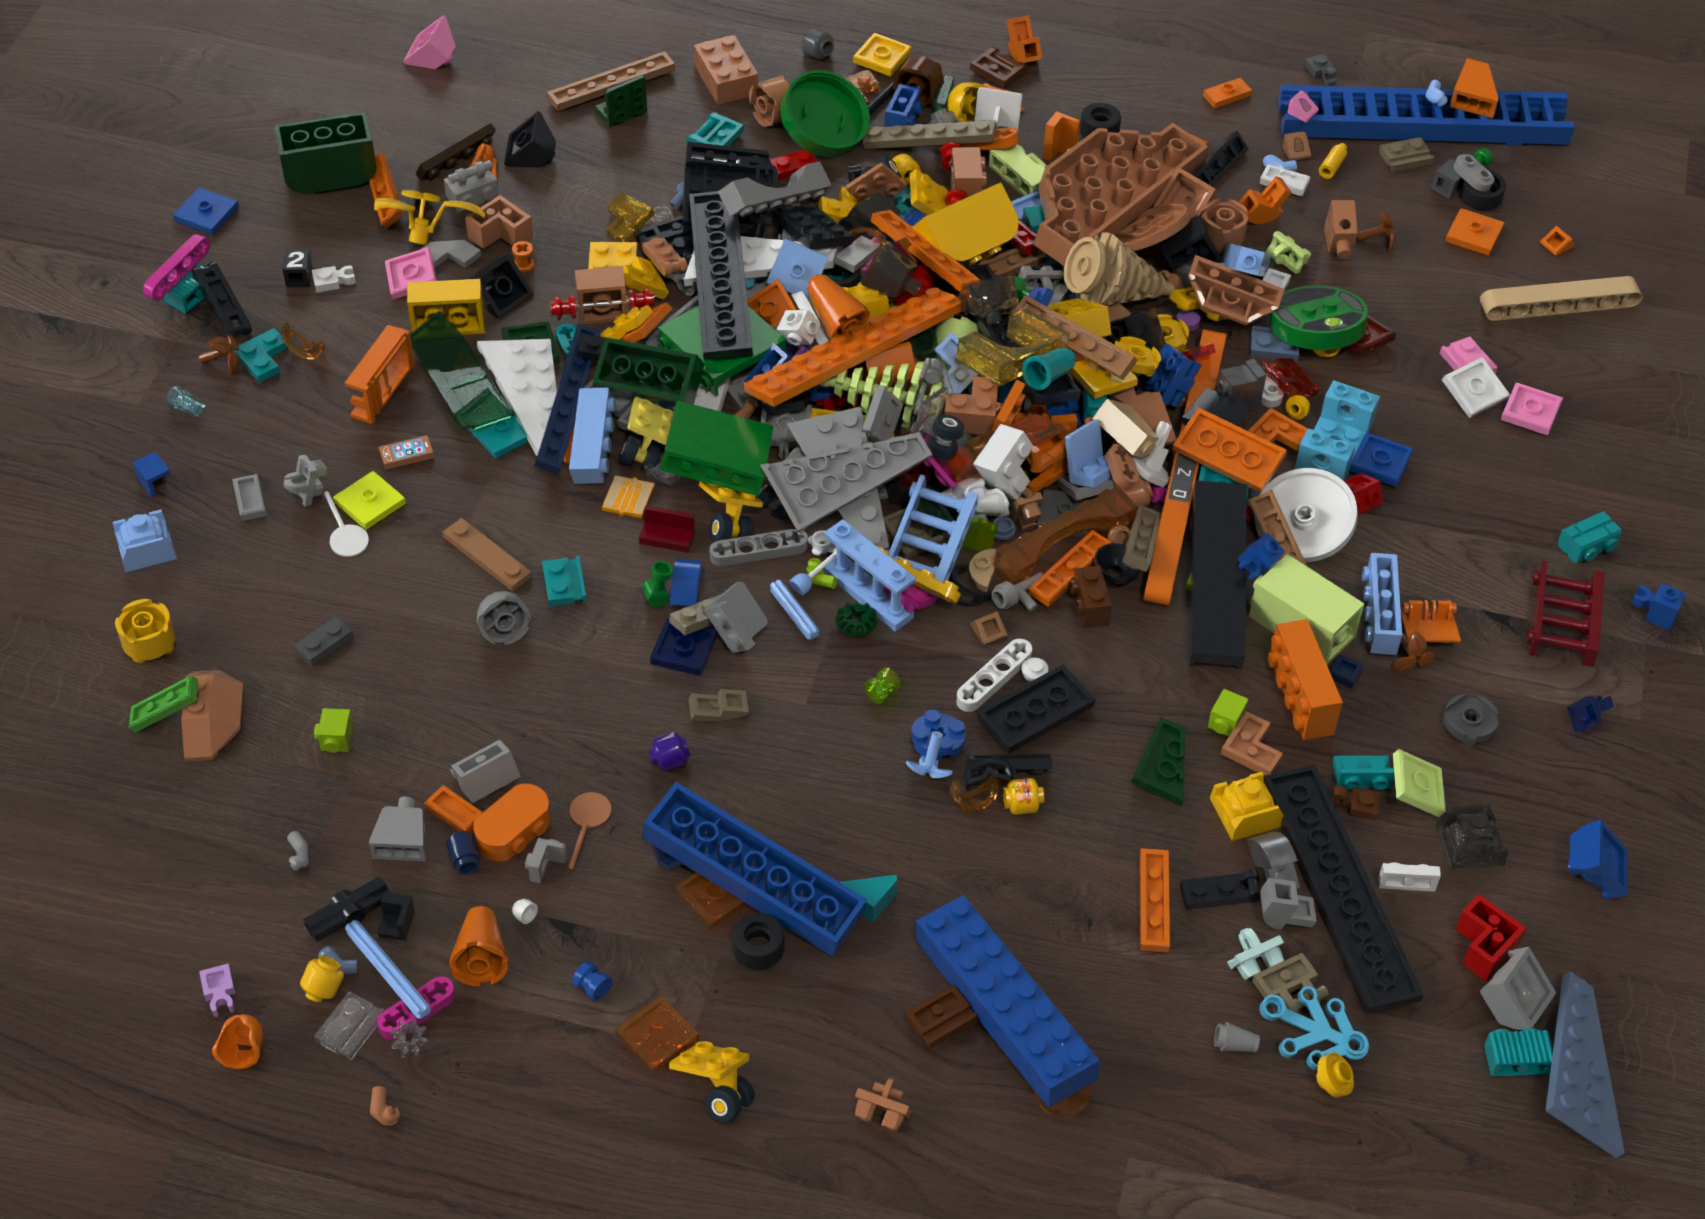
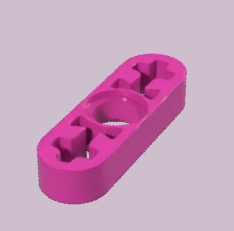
M436 977L417 989L431 1009L430 1014L426 1015L423 1019H419L411 1013L402 1000L382 1012L377 1021L381 1036L388 1040L398 1039L451 1004L455 998L452 981L447 977ZM439 988H440L442 991H445V990H446V994H444V995H442L441 993H437V994H436V990L439 989ZM387 1022L397 1023V1026L394 1028L390 1025L387 1026Z

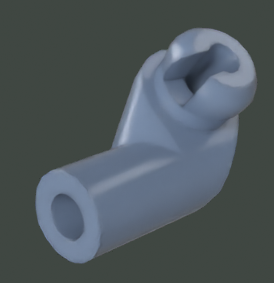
M683 182L677 186L678 193L669 202L675 210H679L683 205Z
M330 946L324 947L319 952L318 958L320 956H327L338 961L341 964L340 968L344 975L358 974L357 959L342 960L335 952L336 950Z

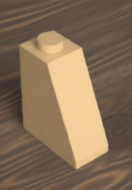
M1106 399L1092 418L1093 420H1099L1100 426L1133 456L1145 458L1154 450L1155 443L1159 439L1131 405Z

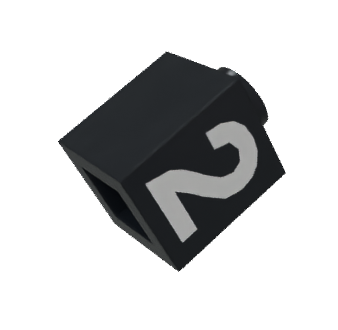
M285 250L282 270L286 287H310L313 268L310 251Z

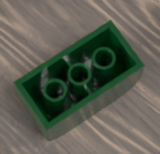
M366 111L274 125L286 185L295 192L309 194L359 186L371 180L375 175L377 166Z

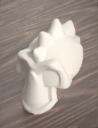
M979 472L962 473L955 480L956 487L952 488L948 484V489L942 492V494L960 500L961 498H966L968 491L978 493L979 504L971 523L986 524L988 521L987 515L1006 517L1010 514L1008 510L1009 501L1004 492L999 488L989 489L988 484Z

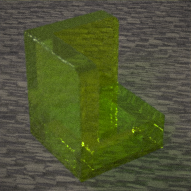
M973 517L962 547L971 548L979 552L991 549L998 525Z

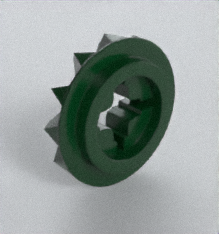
M858 601L855 604L846 602L843 608L838 609L835 621L842 633L852 637H861L868 635L875 629L877 616L875 609H870L868 603L862 605ZM852 614L861 617V623L856 618L852 619Z

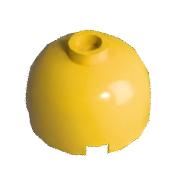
M964 82L953 88L948 98L947 109L954 122L975 121L978 89L980 87L986 88L985 86L975 82Z

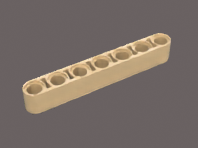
M1622 276L1491 289L1485 291L1480 296V303L1486 317L1491 321L1630 308L1638 305L1642 301L1643 296L1633 277Z

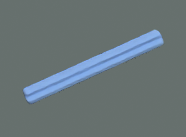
M353 920L345 926L347 935L412 1013L419 1019L429 1015L431 1012L429 1004L361 923Z

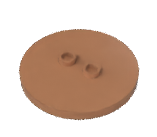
M1175 203L1153 207L1139 215L1115 236L1130 249L1137 251L1174 235L1189 223L1191 215L1188 207L1183 204Z

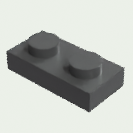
M335 616L294 645L295 652L313 666L353 638V631Z

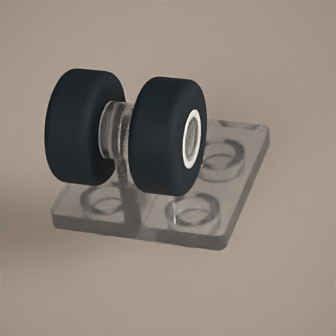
M942 387L937 392L934 391L925 401L922 400L916 408L917 419L909 431V434L920 432L923 438L930 434L931 436L927 443L928 448L934 457L944 460L955 457L958 449L956 440L961 438L964 430V424L958 418L951 415H941L949 390L946 387Z

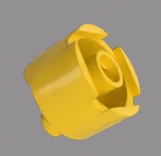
M150 599L136 600L127 604L122 609V614L119 618H116L115 626L122 648L133 661L142 663L173 651L176 636L169 611L164 604L152 603Z

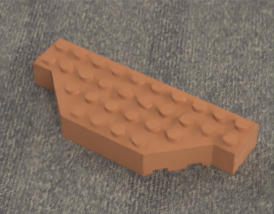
M1171 123L1161 132H1151L1150 135H1142L1135 130L1120 129L1119 133L1108 132L1107 128H1097L1044 168L1038 189L1045 221L1039 226L1034 246L1065 266L1070 249L1078 240L1084 237L1094 238L1096 235L1101 238L1102 233L1116 235L1156 203L1177 166L1191 174L1203 162L1208 146L1174 123Z

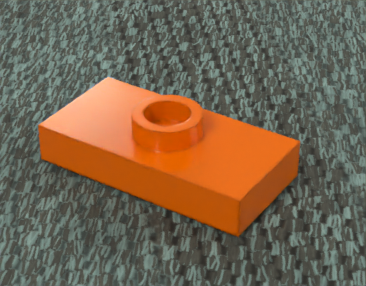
M1241 77L1205 89L1203 92V97L1214 109L1252 95V89Z

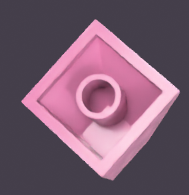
M444 15L417 35L403 61L405 64L437 69L442 64L446 66L452 60V52L456 45L447 18Z

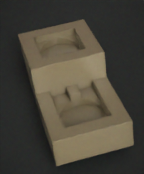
M720 689L717 695L691 693L688 699L691 721L730 720L747 716L749 713L746 691Z

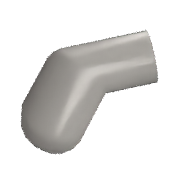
M293 831L288 835L287 840L294 848L296 856L290 857L289 862L291 863V868L294 871H298L308 866L309 849L308 843L298 831Z

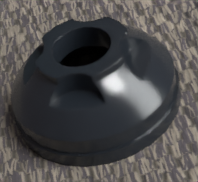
M1119 543L1105 544L1095 554L1094 566L1100 565L1104 580L1108 583H1129L1136 578L1140 569H1133L1122 562L1126 549L1125 545ZM1111 568L1116 569L1121 575L1113 576L1107 570Z

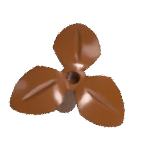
M1383 211L1379 213L1383 218L1379 222V226L1358 231L1357 239L1360 241L1386 234L1389 237L1388 251H1390L1395 242V232L1390 216Z
M232 334L227 336L228 341L224 337L213 338L208 342V345L214 350L199 354L200 362L206 363L226 356L228 357L229 373L234 374L238 368L240 358L234 351L239 350L236 339Z
M1402 631L1400 645L1408 653V657L1398 659L1391 667L1396 671H1411L1414 669L1416 662H1418L1420 667L1424 668L1434 661L1435 654L1431 651L1424 653L1427 643L1420 633L1413 631L1408 642L1406 634Z

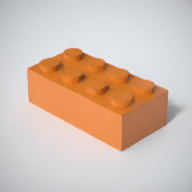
M1308 619L1277 624L1275 634L1271 638L1272 648L1271 652H1268V663L1276 672V682L1285 694V705L1287 709H1291L1295 729L1300 731L1303 740L1334 735L1343 702Z

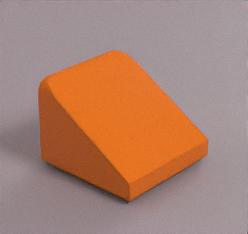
M1557 226L1540 241V244L1555 256L1575 246L1573 239Z

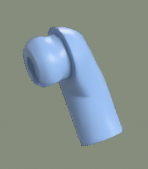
M1433 80L1426 92V98L1431 103H1436L1438 107H1442L1446 104L1447 97L1440 90L1441 83L1438 80Z

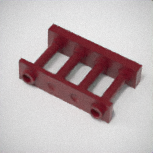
M1542 560L1540 569L1534 570L1532 585H1536L1532 628L1528 629L1526 644H1530L1529 655H1535L1540 643L1579 651V654H1583L1582 665L1593 667L1600 645L1605 572L1594 570L1591 580H1586V582L1547 575L1548 561ZM1545 585L1584 592V595H1588V598L1580 601L1545 594ZM1543 605L1582 611V614L1586 615V619L1581 621L1544 614ZM1546 624L1580 631V634H1584V639L1582 638L1580 641L1541 633V626Z

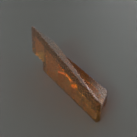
M1035 412L1014 420L1010 426L1024 431L1033 446L1066 430L1065 426L1060 422L1053 421ZM989 431L966 441L965 445L967 448L957 450L954 458L946 460L951 475L957 482L979 473L973 463L995 432Z

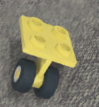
M636 396L632 403L627 428L643 435L644 438L640 445L639 438L629 435L623 444L618 461L626 466H630L633 461L641 463V471L653 472L659 460L661 448L650 443L652 440L666 445L674 411L662 408L647 399Z

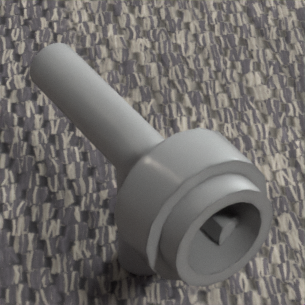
M1038 572L1015 585L1008 581L996 585L991 594L994 604L998 608L1009 609L1020 600L1030 612L1033 611L1038 605L1026 590L1044 574Z

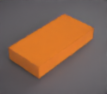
M444 785L424 802L425 808L457 831L471 833L474 830L475 819L483 813Z

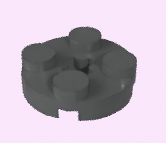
M1460 694L1453 697L1447 703L1442 723L1448 732L1461 740L1463 744L1474 746L1476 743L1489 740L1495 734L1498 726V711L1488 699L1476 695V698L1467 697V694ZM1466 715L1470 718L1474 716L1476 720L1469 721L1466 719Z

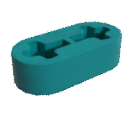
M562 324L555 331L557 344L565 360L567 359L576 329L571 324Z

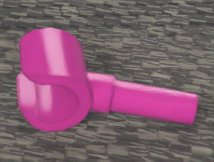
M1149 482L1154 495L1151 501L1157 502L1158 500L1165 503L1167 488Z

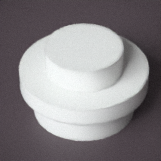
M1029 658L1023 662L1021 671L1025 679L1031 682L1048 672V665L1040 658Z

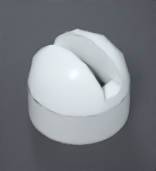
M522 899L514 903L512 912L518 921L528 924L536 917L538 906L528 899Z

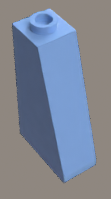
M1226 243L1221 263H1225L1226 267L1257 276H1265L1272 254Z

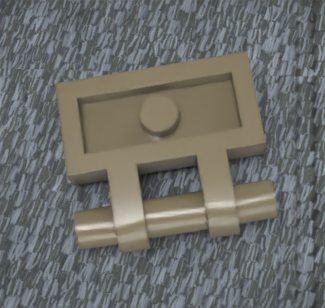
M1300 953L1254 974L1252 982L1264 999L1268 995H1278L1284 1000L1287 1009L1298 1013V1010L1305 1006L1298 1001V997L1293 999L1290 993L1298 989L1301 990L1305 986H1311L1315 989L1312 983L1317 981L1318 973L1305 955ZM1324 985L1315 989L1319 1003L1320 999L1329 995ZM1303 992L1305 999L1312 1000L1310 993Z

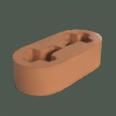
M1114 444L1106 453L1105 459L1116 485L1122 489L1129 490L1139 480V473L1131 453L1121 444Z

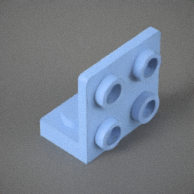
M1094 419L1065 437L1070 483L1095 488L1112 477L1105 455L1103 456L1099 420Z

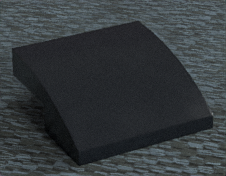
M1206 388L1183 415L1182 420L1183 425H1187L1199 407L1242 428L1251 417V412L1232 398Z

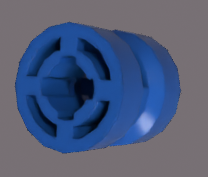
M586 961L580 965L571 980L572 984L579 990L584 989L586 995L594 1002L602 999L608 993L613 983V979L605 972L600 973L598 967L591 961Z

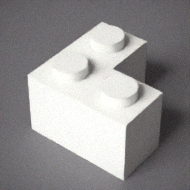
M1000 424L973 465L991 489L999 488L1007 498L1016 500L1030 482L1020 465L1029 455L1033 444L1024 431Z

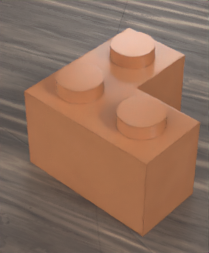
M501 195L480 207L485 213V219L474 212L465 217L468 239L482 249L500 238L511 246L519 241L528 242L534 238L531 216Z
M973 376L971 395L957 393L949 395L947 393L944 415H951L961 420L964 424L963 433L992 436L993 431L991 430L996 416L998 378Z

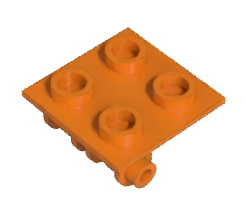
M1422 600L1403 602L1402 608H1400L1401 618L1408 642L1413 631L1420 633L1426 642H1461L1453 615L1457 611L1456 603H1452L1451 600L1438 601L1436 608V601L1432 600L1429 609L1427 600L1423 602Z

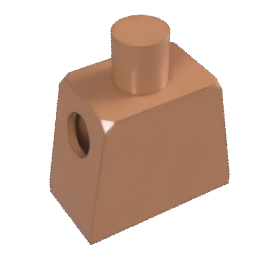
M1332 200L1325 221L1324 232L1328 252L1337 253L1340 259H1346L1351 256L1357 237L1355 200Z

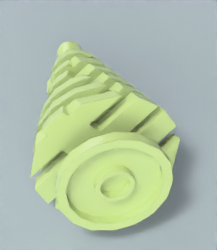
M925 361L917 362L909 391L905 390L909 378L907 375L910 371V364H901L894 388H891L895 365H887L885 367L880 385L876 384L879 366L870 367L866 382L862 381L863 368H855L852 378L847 377V369L820 383V385L834 387V394L840 398L844 390L849 391L847 402L853 406L856 404L858 394H862L861 410L866 414L870 408L876 387L886 386L887 391H891L906 405L902 418L904 422L901 425V435L904 436L910 433L914 422L915 404L923 380L919 378ZM943 379L936 384H932L930 393L923 397L920 409L925 411L923 431L926 433L933 430V423L938 415L944 388Z

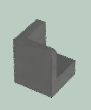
M1452 159L1448 160L1436 171L1431 185V189L1448 199L1454 195L1458 182L1462 179L1454 170L1455 161Z

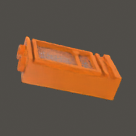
M387 325L345 381V387L363 392V397L353 395L350 399V403L356 406L350 414L351 418L373 424L376 420L375 415L380 413V409H383L409 371L415 367L409 331Z

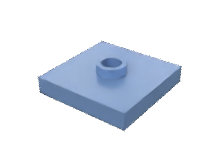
M785 238L766 283L771 284L779 279L787 292L794 294L803 291L806 298L811 299L807 291L808 282L813 276L817 274L822 275L829 257Z

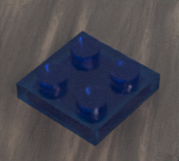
M667 618L650 656V664L701 676L716 641L717 630L705 627L684 635L669 623V618Z

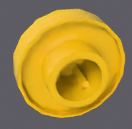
M1334 1052L1324 1055L1319 1059L1316 1075L1319 1086L1335 1098L1350 1094L1354 1086V1079L1349 1063L1341 1055Z

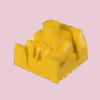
M1263 772L1251 774L1245 779L1233 781L1229 786L1227 782L1214 785L1210 800L1232 841L1282 827L1281 822L1284 815L1278 805L1274 806L1273 797L1264 784Z

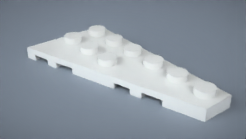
M741 236L745 279L767 276V273L772 270L784 240ZM838 246L812 249L829 257L824 269L834 268ZM694 251L684 277V286H692L693 282L697 281Z
M551 340L477 341V348L480 354H483L487 367L493 372L499 389L510 409H513L516 414V420L520 426L522 425L527 435V440L537 456L557 392Z

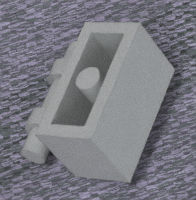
M490 160L485 162L478 161L472 167L466 169L459 168L455 170V173L448 175V178L444 179L445 193L448 200L464 201L479 205L499 196L497 179L490 171L493 169L492 162ZM454 207L457 212L466 210L463 208Z
M501 740L453 764L450 770L454 780L457 779L462 792L471 803L486 798L490 793L510 785L514 780L521 777L511 751Z

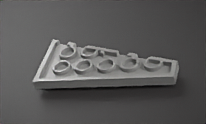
M861 407L787 423L789 430L805 456L868 443L867 433L862 431L864 419ZM878 488L838 510L844 521L874 545L890 550Z
M918 432L889 438V440L870 442L860 446L811 454L806 457L786 459L782 462L762 464L761 467L795 528L800 532L931 458L933 455L922 435Z

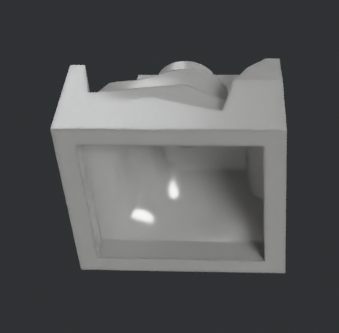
M1530 947L1509 950L1510 960L1480 990L1481 995L1498 1023L1515 1030L1527 1028L1531 1030L1556 994Z

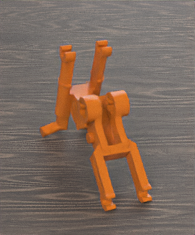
M996 403L995 419L999 411L1001 410L1003 403ZM1032 405L1027 413L1019 412L1016 420H1013L1010 426L1024 431L1033 444V448L1025 458L1031 466L1030 471L1040 473L1038 477L1028 483V488L1032 491L1033 496L1068 473L1065 437L1057 444H1053L1051 441V416L1046 412V405ZM1092 417L1086 418L1084 425L1092 421Z

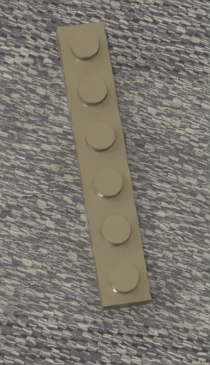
M996 120L872 127L868 128L863 145L865 149L945 145L949 142L959 144L994 142L998 126Z

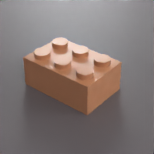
M735 35L694 45V66L717 105L749 97L751 86L758 83V73Z

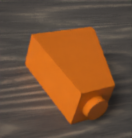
M1467 58L1455 85L1450 107L1493 118L1499 98L1489 64Z

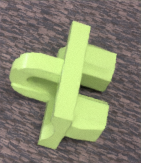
M1280 231L1274 232L1273 240L1266 250L1267 253L1272 254L1271 260L1273 262L1283 264L1295 274L1300 273L1303 265L1307 264L1311 256V252L1299 247L1291 237L1285 236ZM1291 251V253H1290V255H1289V257H1288L1285 253Z

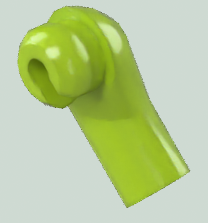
M818 558L810 559L806 568L807 574L822 563L821 560ZM823 569L811 579L812 584L835 589L837 585V577L825 574Z

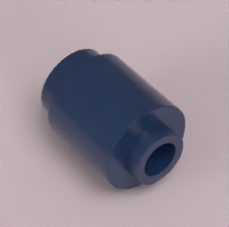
M465 831L453 833L446 842L453 868L459 874H471L479 868L480 855L474 836Z

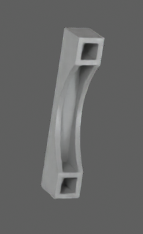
M819 161L806 164L793 173L785 188L767 187L756 183L750 178H743L730 182L718 193L730 217L737 215L745 217L753 211L758 214L768 208L770 210L777 209L783 204L792 205L797 201L803 203L810 198H813V200L819 199L826 194L825 190L832 185Z

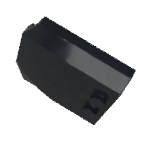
M687 142L682 226L692 227L689 194L720 191L730 182L743 178H750L764 186L777 188L778 171L775 165H772L768 151ZM770 208L758 214L753 211L745 217L738 215L740 232L751 234L758 217L765 212L771 214Z

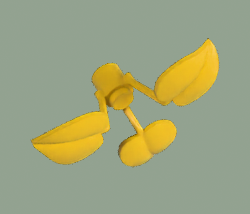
M402 190L401 192L403 196L421 199L419 218H415V222L413 218L415 207L382 197L377 198L374 203V210L381 208L407 210L410 222L409 229H411L409 241L426 245L428 243L429 232L433 233L434 227L446 207L463 208L477 213L485 219V213L479 206L469 202L450 200L443 202L431 225H428L429 220L423 219L425 200L440 202V197L415 190Z

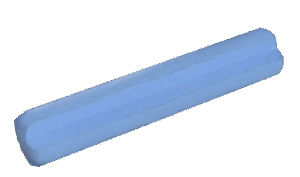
M781 580L772 582L770 584L771 593L808 640L817 638L819 636V628Z

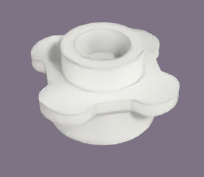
M824 530L817 531L808 538V543L813 548L812 553L816 556L827 552L833 553L834 548L837 547L824 537Z

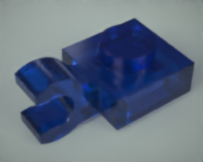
M1586 696L1567 706V710L1574 730L1576 732H1583L1601 722L1600 713L1611 709L1614 705L1611 696L1604 699L1602 696L1595 698L1594 696Z

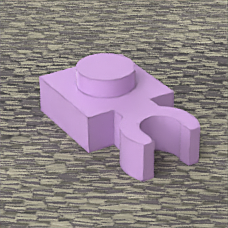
M229 964L199 971L206 1001L211 1000L210 1008L213 1016H219L217 1010L221 1005H227L230 1013H233L235 1006L229 995L236 993Z

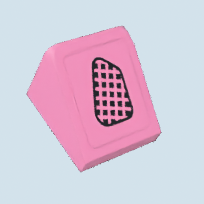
M1301 90L1290 100L1288 114L1307 122L1319 109L1307 94Z

